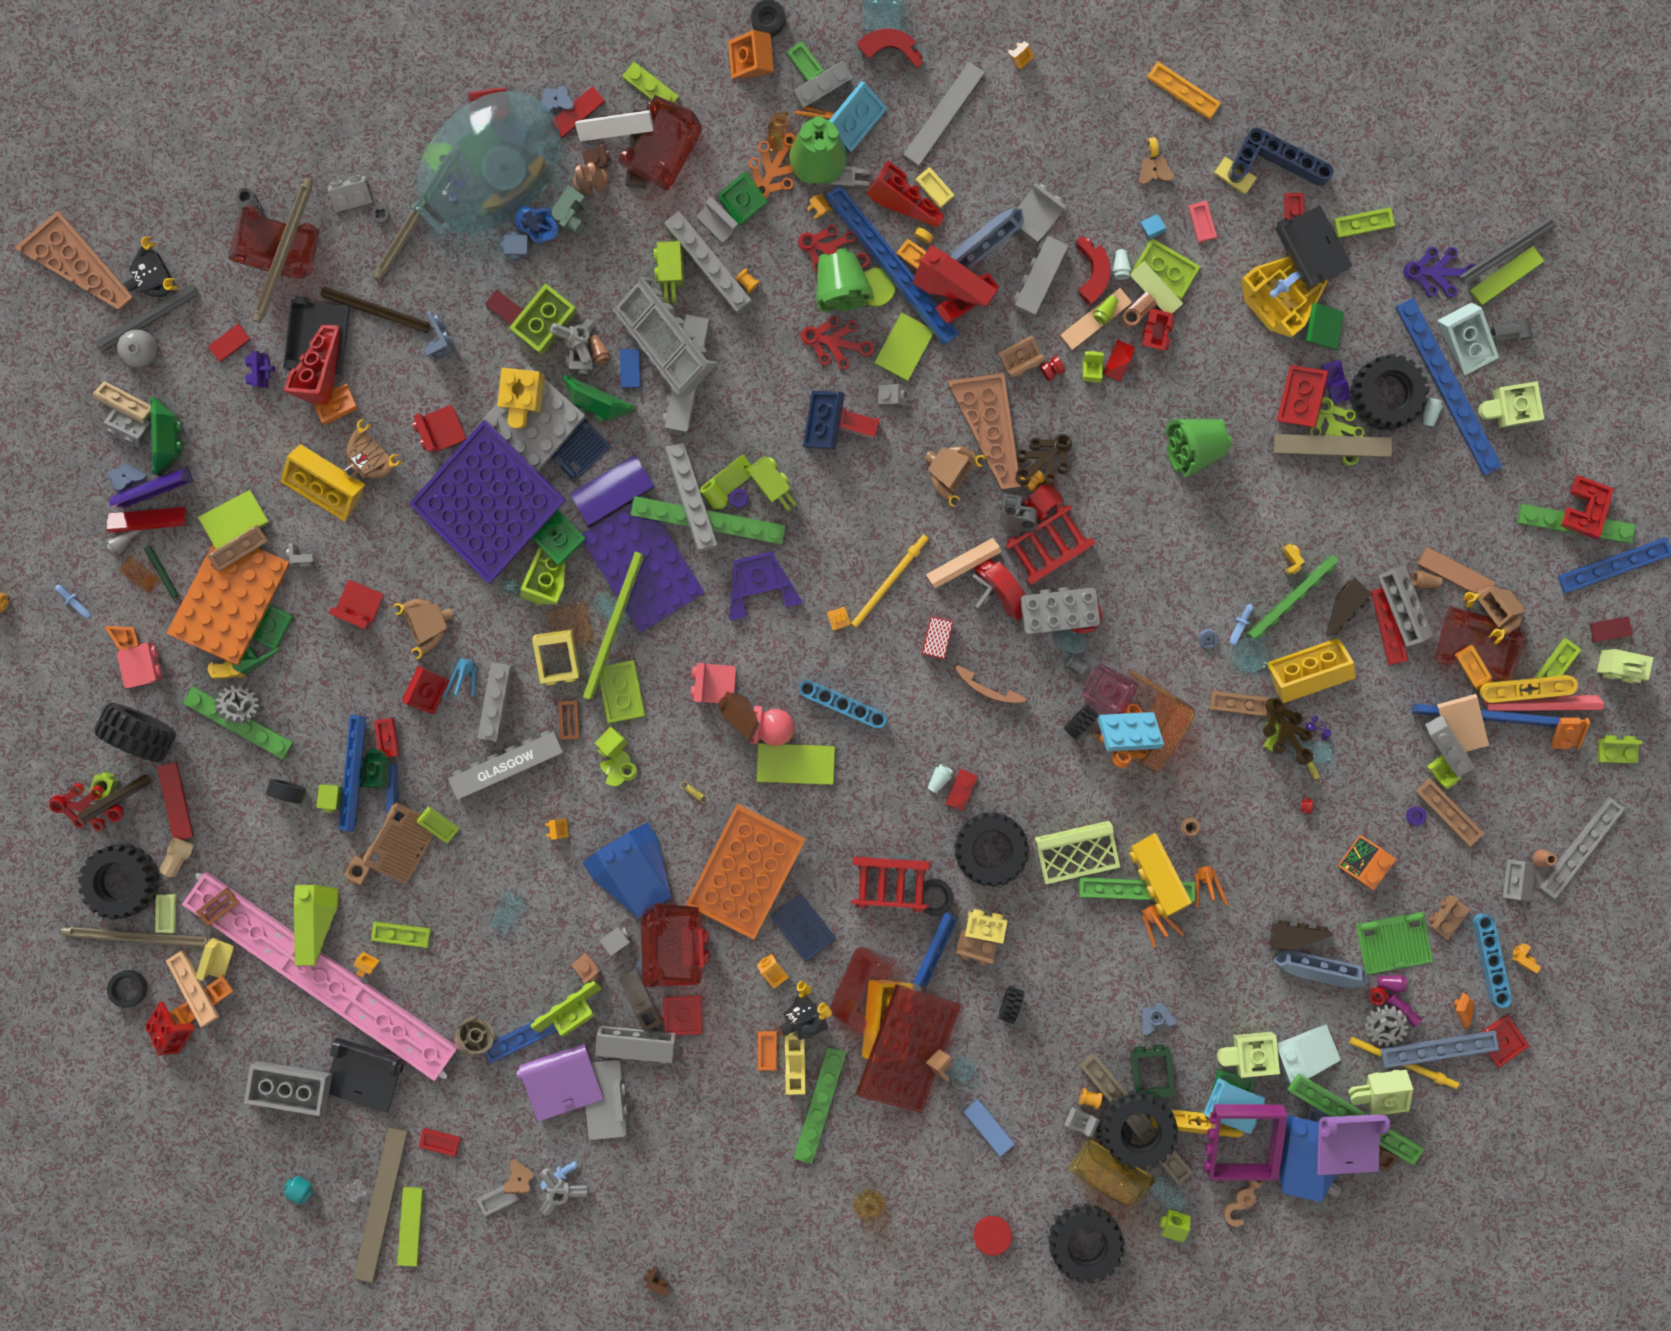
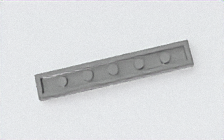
M968 62L903 154L905 158L918 167L981 80L985 73L984 71Z
M1608 797L1538 888L1556 900L1625 808L1611 797Z

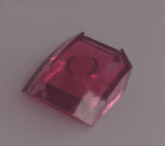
M1100 664L1093 669L1082 688V697L1111 714H1124L1137 692L1138 684L1104 664Z

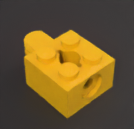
M501 369L497 406L509 410L507 420L509 426L515 429H522L527 424L528 412L541 413L545 374L538 371Z

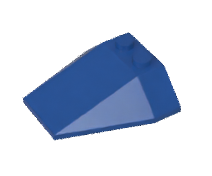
M648 822L627 832L595 852L583 862L592 879L638 918L672 898L659 840Z
M1287 1114L1280 1165L1282 1192L1322 1202L1337 1174H1317L1319 1122Z

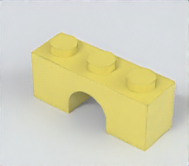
M791 1033L785 1036L786 1094H805V1039L798 1040Z

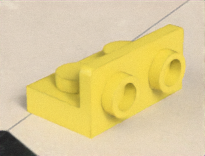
M974 909L973 912H968L965 936L1003 944L1007 926V919L1003 918L1004 915L992 913V916L984 915L985 911Z

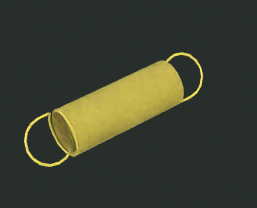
M1312 761L1307 764L1313 780L1320 778L1314 762Z
M689 784L684 789L699 801L704 796V794Z

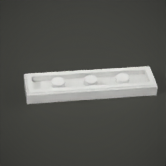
M650 110L580 120L575 123L580 142L654 130Z

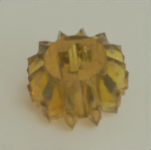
M865 1188L863 1189L864 1195L858 1192V1199L853 1200V1204L857 1205L853 1207V1210L858 1212V1218L864 1215L865 1222L868 1221V1217H871L872 1222H874L875 1215L881 1218L882 1214L880 1211H885V1206L882 1205L885 1203V1199L880 1198V1192L874 1195V1188H871L870 1193H867ZM868 1202H872L871 1209L866 1208Z

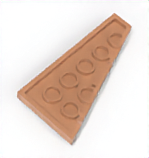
M59 211L55 212L15 247L18 251L120 311L135 299Z
M1004 373L947 381L1000 489L1021 487L1015 480L1018 464Z

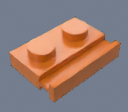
M347 383L332 390L328 405L314 404L323 425L329 424L358 409Z
M1560 718L1551 740L1552 749H1571L1572 747L1580 749L1590 726L1589 718H1585V720H1580V718Z

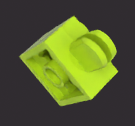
M680 241L657 242V248L653 249L654 260L658 264V267L654 268L655 279L657 283H660L661 288H664L665 303H669V288L672 291V302L677 303L676 288L685 287L683 249Z
M763 456L748 467L746 471L769 501L773 502L778 498L784 508L790 511L791 508L781 496L784 494L793 507L797 505L787 492L790 489L788 486L790 481L784 473L781 472L779 474L776 470L779 466L773 458Z

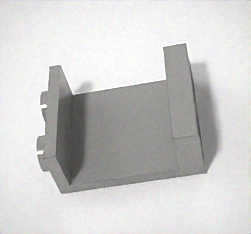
M1035 183L1032 190L1017 208L1022 209L1024 223L1017 231L1037 246L1064 211L1066 205L1063 199L1057 195L1054 197L1050 194L1049 189L1045 185Z

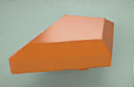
M105 626L106 631L120 651L140 646L135 627Z
M1462 993L1460 1000H1455L1454 1006L1463 1028L1468 1029L1471 1025L1475 1002L1467 994Z

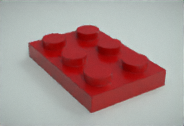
M1290 365L1277 421L1316 429L1329 372Z

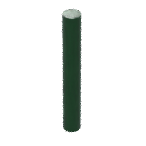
M151 546L144 548L172 599L178 597L179 594L153 548Z

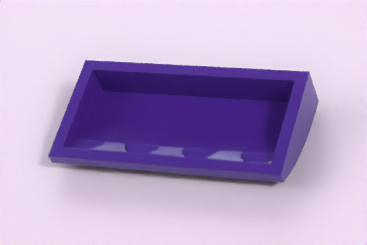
M634 455L570 493L590 527L632 502L634 496L640 497L655 488L637 456Z
M185 467L111 496L109 504L110 507L123 509L191 483L194 480L189 467Z

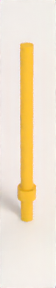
M923 534L914 546L911 545L907 550V555L852 621V625L857 628L912 559L914 557L917 558L921 553V548L929 540L927 536Z
M1350 1038L1349 1044L1381 1057L1380 1048L1357 1038ZM1417 1064L1402 1066L1433 1079V1082L1439 1085L1444 1084L1454 1089H1457L1459 1086V1082L1447 1078L1441 1072H1434Z

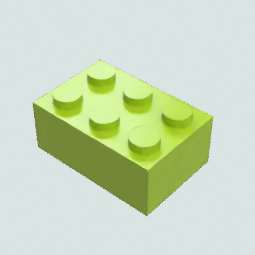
M545 283L509 328L540 355H543L558 337L550 332L551 325L556 323L566 327L578 313V310Z

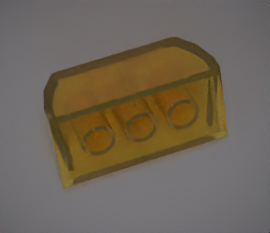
M1089 1138L1068 1167V1170L1075 1173L1081 1181L1119 1204L1135 1209L1155 1182L1153 1176L1138 1167L1132 1169L1129 1168L1128 1164H1120L1117 1158L1114 1159L1109 1150Z

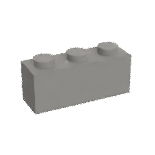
M841 61L791 92L800 108H804L853 77L844 61Z
M1443 715L1425 724L1431 738L1457 777L1475 769L1469 754Z

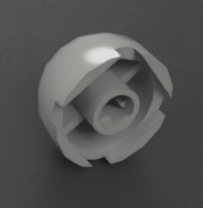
M133 329L125 332L117 343V352L120 359L131 367L143 368L149 366L157 357L158 344L156 339L146 331Z

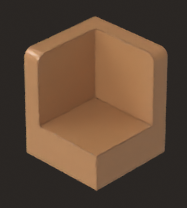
M939 1049L926 1064L936 1076L946 1082L950 1080L945 1072L953 1065L951 1062L952 1058Z

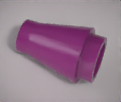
M1401 974L1378 976L1377 987L1400 994L1406 991L1407 978Z

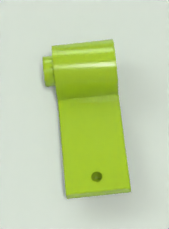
M743 454L700 488V493L714 510L723 509L727 505V495L751 477L746 471L751 464Z

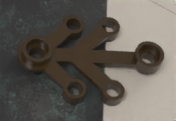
M1060 434L1054 440L1032 438L1029 447L1033 451L1025 449L1017 451L1016 458L1019 462H1025L1027 459H1038L1028 469L1020 468L1017 470L1015 480L1019 485H1027L1031 480V476L1046 464L1044 483L1047 486H1053L1056 482L1054 456L1059 453L1058 473L1062 475L1067 474L1069 471L1067 452L1072 448V440L1066 434ZM1041 447H1051L1049 451H1038Z
M1279 698L1268 699L1265 703V708L1269 713L1267 726L1263 728V734L1266 737H1272L1276 734V719L1280 724L1277 742L1272 747L1273 751L1276 754H1281L1286 750L1285 741L1287 736L1297 753V763L1300 765L1309 764L1314 759L1313 753L1307 748H1302L1294 733L1299 735L1300 740L1303 742H1307L1312 738V732L1309 729L1296 726L1302 722V715L1284 708V704Z

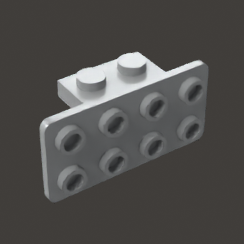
M1069 587L1058 588V592H1051V589L1039 590L1040 594L1021 597L1026 634L1092 627L1100 624L1097 596L1094 588L1070 590Z
M615 1059L591 1062L604 1099L585 1105L588 1137L590 1140L625 1137L627 1134L625 1115H628L627 1103L624 1104L626 1086L622 1084L620 1061Z

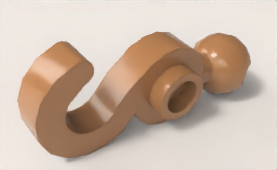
M1248 1181L1249 1186L1247 1188H1241L1236 1192V1202H1231L1225 1206L1223 1216L1229 1225L1239 1227L1244 1224L1241 1218L1232 1219L1230 1214L1233 1210H1243L1252 1207L1256 1201L1254 1191L1263 1186V1181Z

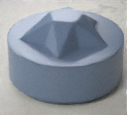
M1204 629L1199 633L1198 641L1203 648L1211 649L1217 645L1218 635L1212 629Z

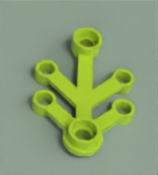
M1323 397L1322 404L1327 405V410L1320 409L1316 429L1319 432L1318 435L1322 434L1321 426L1325 418L1328 423L1325 436H1343L1341 431L1354 437L1364 436V429L1362 427H1353L1338 422L1333 414L1342 416L1345 421L1351 422L1356 418L1355 411L1336 407L1330 398ZM1348 412L1352 413V419L1347 418ZM1315 428L1310 429L1309 435H1313L1312 431ZM1356 429L1361 431L1360 436L1355 434ZM1342 457V462L1347 466H1352L1358 462L1359 457H1352L1351 462L1347 461L1346 457Z

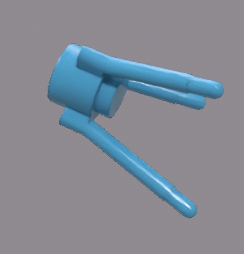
M459 659V663H456L455 670L442 699H445L457 673L460 675L454 696H458L464 675L469 676L470 673L472 696H475L477 667H474V661Z

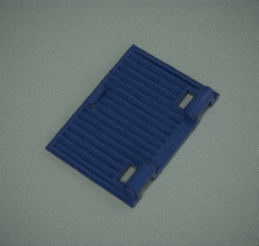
M584 419L551 458L575 482L612 446ZM574 462L579 469L574 471L569 464Z

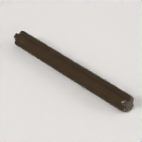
M323 287L320 295L326 299L424 333H428L430 329V323L328 287Z

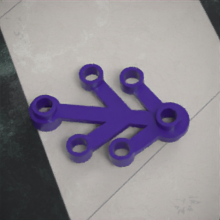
M1430 247L1418 262H1409L1404 267L1403 274L1405 278L1409 281H1417L1425 289V294L1428 297H1434L1438 293V288L1435 285H1431L1424 276H1431L1444 290L1445 296L1451 298L1456 295L1457 288L1450 285L1443 276H1460L1476 266V264H1469L1465 268H1442L1458 254L1456 248L1450 247L1445 251V255L1431 268H1424L1430 259H1434L1439 254L1436 247ZM1434 250L1435 256H1431L1429 251ZM1449 250H1452L1454 252L1453 257L1449 256ZM1411 268L1415 269V275L1410 273ZM1429 288L1434 289V294L1429 293ZM1448 288L1453 289L1454 293L1452 295L1448 293Z

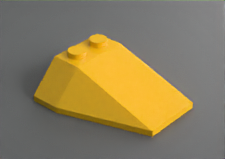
M1289 256L1253 268L1241 279L1245 303L1263 324L1272 332L1292 337L1306 325L1311 314L1312 303L1318 302L1329 280L1327 279L1310 289H1306L1300 277L1289 286L1287 293L1282 292L1277 297L1272 298L1270 292L1278 286L1277 282L1280 279L1284 281L1291 274L1297 272Z

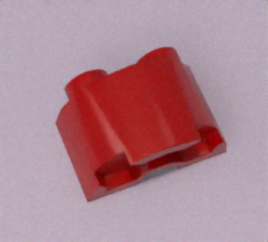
M1150 309L1148 321L1145 323L1142 346L1163 351L1165 349L1168 350L1171 340L1167 338L1168 331L1173 330L1175 320H1172L1173 313Z
M1044 483L1024 500L1021 506L1035 508L1038 512L1037 520L1042 521L1050 514L1048 510L1052 506L1056 509L1064 500L1062 499L1063 496L1054 486H1047Z

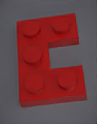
M1577 475L1574 478L1570 494L1588 501L1585 513L1567 507L1560 526L1598 540L1601 536L1614 488Z

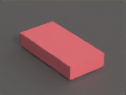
M1203 201L1189 205L1188 209L1198 243L1216 239L1217 234L1208 202Z

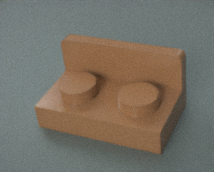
M1452 895L1442 900L1440 903L1441 908L1430 916V923L1428 924L1431 929L1446 940L1451 937L1470 911L1467 906Z
M962 929L955 950L959 954L958 957L965 960L974 958L977 959V963L986 966L989 963L993 964L998 943L965 936L966 930Z

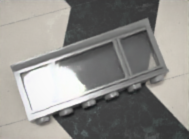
M640 277L638 283L616 308H613V311L616 313L617 319L626 326L629 335L636 339L639 348L649 356V361L658 368L661 377L671 385V390L677 395H689L718 363L707 360L703 356L706 353V349L693 343L692 340L695 338V335L692 332L683 330L681 326L684 324V321L681 318L673 317L670 313L673 309L672 305L663 303L659 299L662 292L650 287V284L653 282L652 278Z

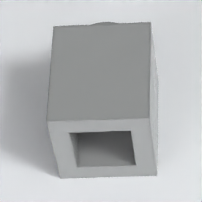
M618 926L604 936L600 942L609 955L612 956L631 942V934L626 927Z

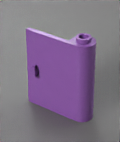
M586 1043L519 1066V1070H517L518 1078L525 1085L538 1121L604 1099L591 1064V1054Z
M1385 1114L1322 1117L1319 1121L1317 1174L1379 1172L1380 1134H1386L1390 1129L1391 1124Z

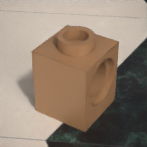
M359 854L354 855L344 874L348 878L347 881L356 886L364 884L372 868L362 864L363 856ZM356 866L362 868L363 873L361 876L356 875Z

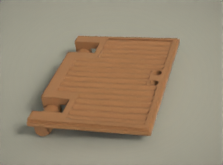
M399 803L392 805L377 838L365 853L362 864L407 884L434 834L417 823L418 818L422 814ZM398 811L404 814L400 822L394 819ZM375 852L381 854L377 863L371 860Z

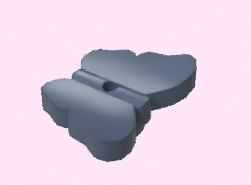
M559 86L553 90L551 88L544 89L543 99H541L538 108L541 114H548L554 109L559 110L562 108L567 111L574 109V104L565 86Z
M127 464L120 465V468L117 470L108 471L109 481L116 493L123 492L131 483H141L146 478L145 473L133 469L132 466Z
M1160 1002L1151 1009L1148 1007L1142 1009L1143 1034H1150L1156 1026L1160 1027L1162 1024L1166 1026L1176 1024V1019L1172 1017L1171 1013Z

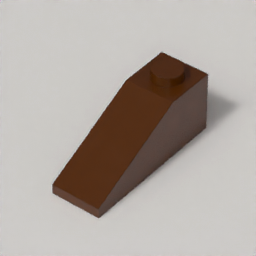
M726 691L724 697L719 701V709L722 716L747 739L752 740L759 722L748 698Z

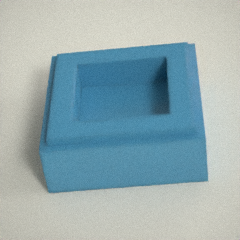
M1158 214L1140 222L1142 229L1149 239L1167 232L1166 226Z

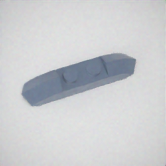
M1010 209L997 215L961 244L950 257L970 270L1022 227L1024 223L1022 209Z
M1288 949L1280 951L1273 960L1286 972L1300 978L1347 988L1362 987L1369 983L1365 969L1355 964Z

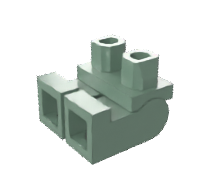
M568 185L552 208V216L567 233L573 231L579 236L585 229V225L579 220L577 211L580 207L585 210L589 203L585 196Z

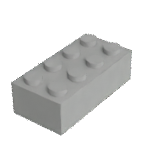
M257 1061L250 1064L244 1103L320 1116L327 1110L332 1073Z

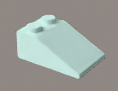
M1470 303L1437 320L1442 335L1464 375L1499 358L1481 307Z
M1327 1024L1277 1043L1279 1063L1287 1082L1290 1084L1298 1073L1306 1078H1310L1341 1061Z

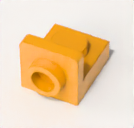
M1524 943L1516 946L1513 951L1514 956L1512 960L1529 971L1538 973L1541 967L1536 964L1537 960L1526 955L1531 947Z
M772 954L764 957L757 964L760 973L773 989L789 978Z

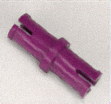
M1394 992L1388 995L1386 1002L1392 1007L1395 1006L1396 1011L1401 1010L1412 1027H1417L1421 1023L1422 1018L1411 1009L1408 1003H1404Z

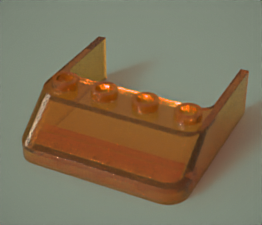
M1129 670L1127 674L1152 688L1158 694L1149 712H1154L1164 743L1161 749H1148V754L1145 758L1140 759L1137 757L1131 761L1150 772L1157 773L1164 768L1195 717V710L1191 705L1133 670ZM1091 732L1090 736L1101 742L1100 736Z

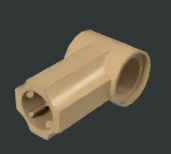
M174 837L168 846L167 855L159 871L167 877H176L184 860L189 858L193 844Z

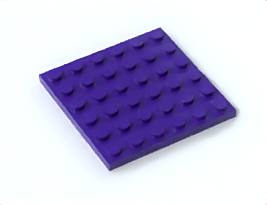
M483 420L412 499L409 505L488 584H491L567 500L487 420Z

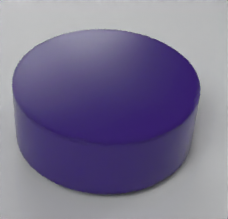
M735 489L731 492L730 502L734 507L743 508L748 504L749 496L745 490Z
M1411 807L1406 812V820L1411 825L1420 826L1426 820V813L1420 807Z

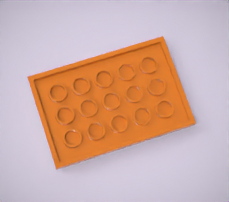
M212 544L208 554L216 550L214 544ZM256 548L218 572L206 555L166 634L239 666L288 570L290 562Z
M737 803L686 905L754 940L806 838Z

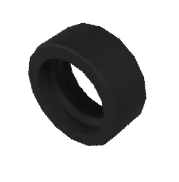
M270 779L266 794L282 801L301 804L306 788L291 782Z
M940 879L925 881L923 903H925V891L932 886H939L945 891L946 901L940 908L924 909V913L930 916L945 914L953 904L951 888Z
M124 970L115 974L109 980L107 995L110 1001L118 1007H132L146 997L148 990L147 982L139 972ZM123 978H132L138 985V993L131 1000L122 999L117 993V984Z

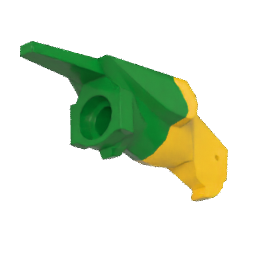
M248 646L239 666L228 661L222 664L211 662L207 668L208 673L213 679L243 678L264 664L267 659L280 651V649L277 647L258 658L252 647Z

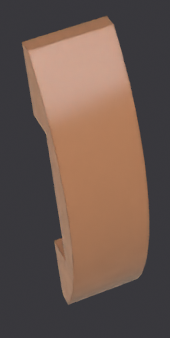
M959 665L955 667L956 672L967 685L986 697L1010 703L1025 702L1027 699L1011 690H1008L1006 695L1003 696L972 681L975 673Z

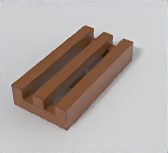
M578 700L558 701L560 740L580 739ZM573 704L575 735H572L571 705ZM563 705H567V736L564 735Z
M227 887L197 910L196 913L206 926L209 927L238 905L240 901L235 898L230 888ZM227 894L228 897L207 914H203L207 908ZM230 900L233 902L210 921L207 919Z

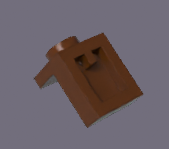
M604 144L600 145V148L582 151L585 165L592 162L597 168L609 167L608 161H611L609 149L605 150Z
M1379 1146V1169L1389 1172L1399 1157Z
M654 1265L652 1270L648 1269L644 1281H647L645 1288L667 1297L671 1285L667 1284L668 1281L664 1278H654L657 1266Z

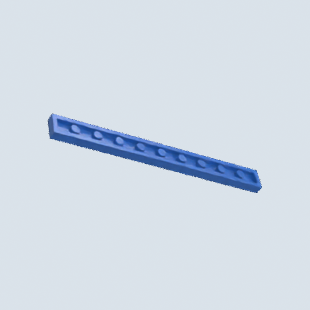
M840 185L829 192L825 199L943 346L955 339L960 333L951 322L947 324L940 317L936 309L937 304L929 294L913 285V274Z
M1412 298L1396 306L1395 309L1483 476L1501 468L1502 465L1415 299Z

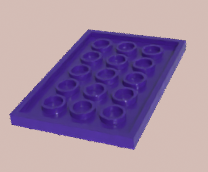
M632 502L582 535L587 539L584 545L617 597L620 595L634 553L644 554L643 562L625 609L639 633H642L705 592L661 521L631 516Z

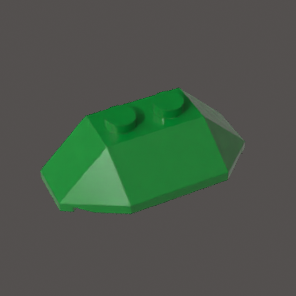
M564 375V381L573 404L584 414H587V412L594 414L593 418L601 422L605 420L613 421L634 413L637 409L634 405Z
M150 397L152 474L162 476L180 457V452L183 451V442L180 440V432L183 431V425L179 417L161 400Z

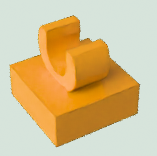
M1025 41L1022 44L1017 43V48L1014 51L1009 50L1015 66L1020 70L1034 58L1029 44Z
M823 194L813 196L809 200L811 204L807 208L808 211L813 208L817 210L814 218H819L833 210V207Z
M845 606L827 612L833 631L851 625Z
M567 818L549 820L545 824V826L550 828V833L546 834V836L551 837V840L569 837Z
M362 952L353 965L358 968L356 975L363 978L365 973L371 974L378 966L380 960Z

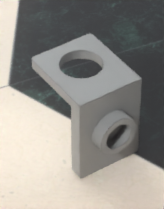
M974 574L972 578L987 588L974 606V608L978 609L982 603L985 605L991 598L989 593L992 587Z

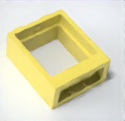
M572 629L533 636L532 641L540 684L554 685L557 681L573 682L576 681V678H579L580 671ZM567 642L572 672L545 676L540 646Z

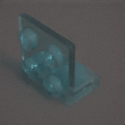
M863 0L862 30L875 31L885 28L900 30L902 0Z

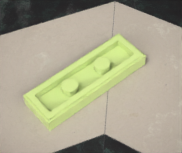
M1145 261L1130 274L1140 287L1155 299L1157 305L1163 311L1173 313L1183 304L1178 296Z

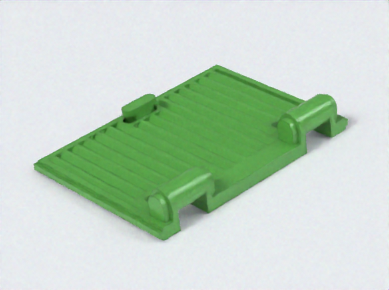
M1424 911L1356 924L1363 965L1367 975L1433 962ZM1410 922H1419V926L1410 927ZM1364 931H1374L1373 935L1365 936Z

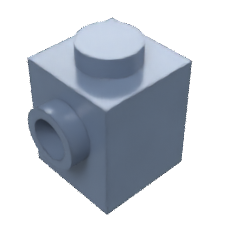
M510 232L509 235H504V240H501V252H504V255L512 261L529 258L530 238L528 235H521L520 232Z

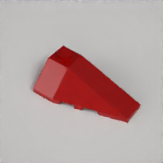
M888 160L870 185L866 195L883 207L938 228L944 215L928 198L922 199L918 192L920 189L916 185L911 187L905 180L908 176Z
M933 245L930 246L921 259L913 280V285L928 294H937L949 299H959L985 307L989 305L998 292L993 286Z
M321 325L310 341V347L305 355L302 354L300 356V362L295 369L292 368L284 388L285 393L309 403L329 404L334 386L340 326Z

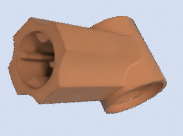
M1145 292L1122 315L1121 322L1126 328L1136 326L1149 313L1150 309L1157 305L1155 299ZM1126 315H1134L1135 322H1129L1126 319Z

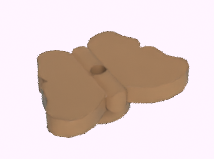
M1163 156L1157 157L1156 160L1144 158L1140 167L1138 183L1144 185L1152 179L1168 182L1173 180L1174 174L1171 172L1170 167L1167 166L1168 163Z
M513 1159L509 1165L511 1174L509 1181L504 1185L502 1191L504 1194H526L530 1190L528 1183L533 1178V1172L527 1167L524 1168V1165L516 1159Z

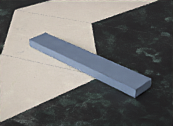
M1494 1030L1380 1048L1383 1068L1385 1069L1499 1050L1497 1035Z

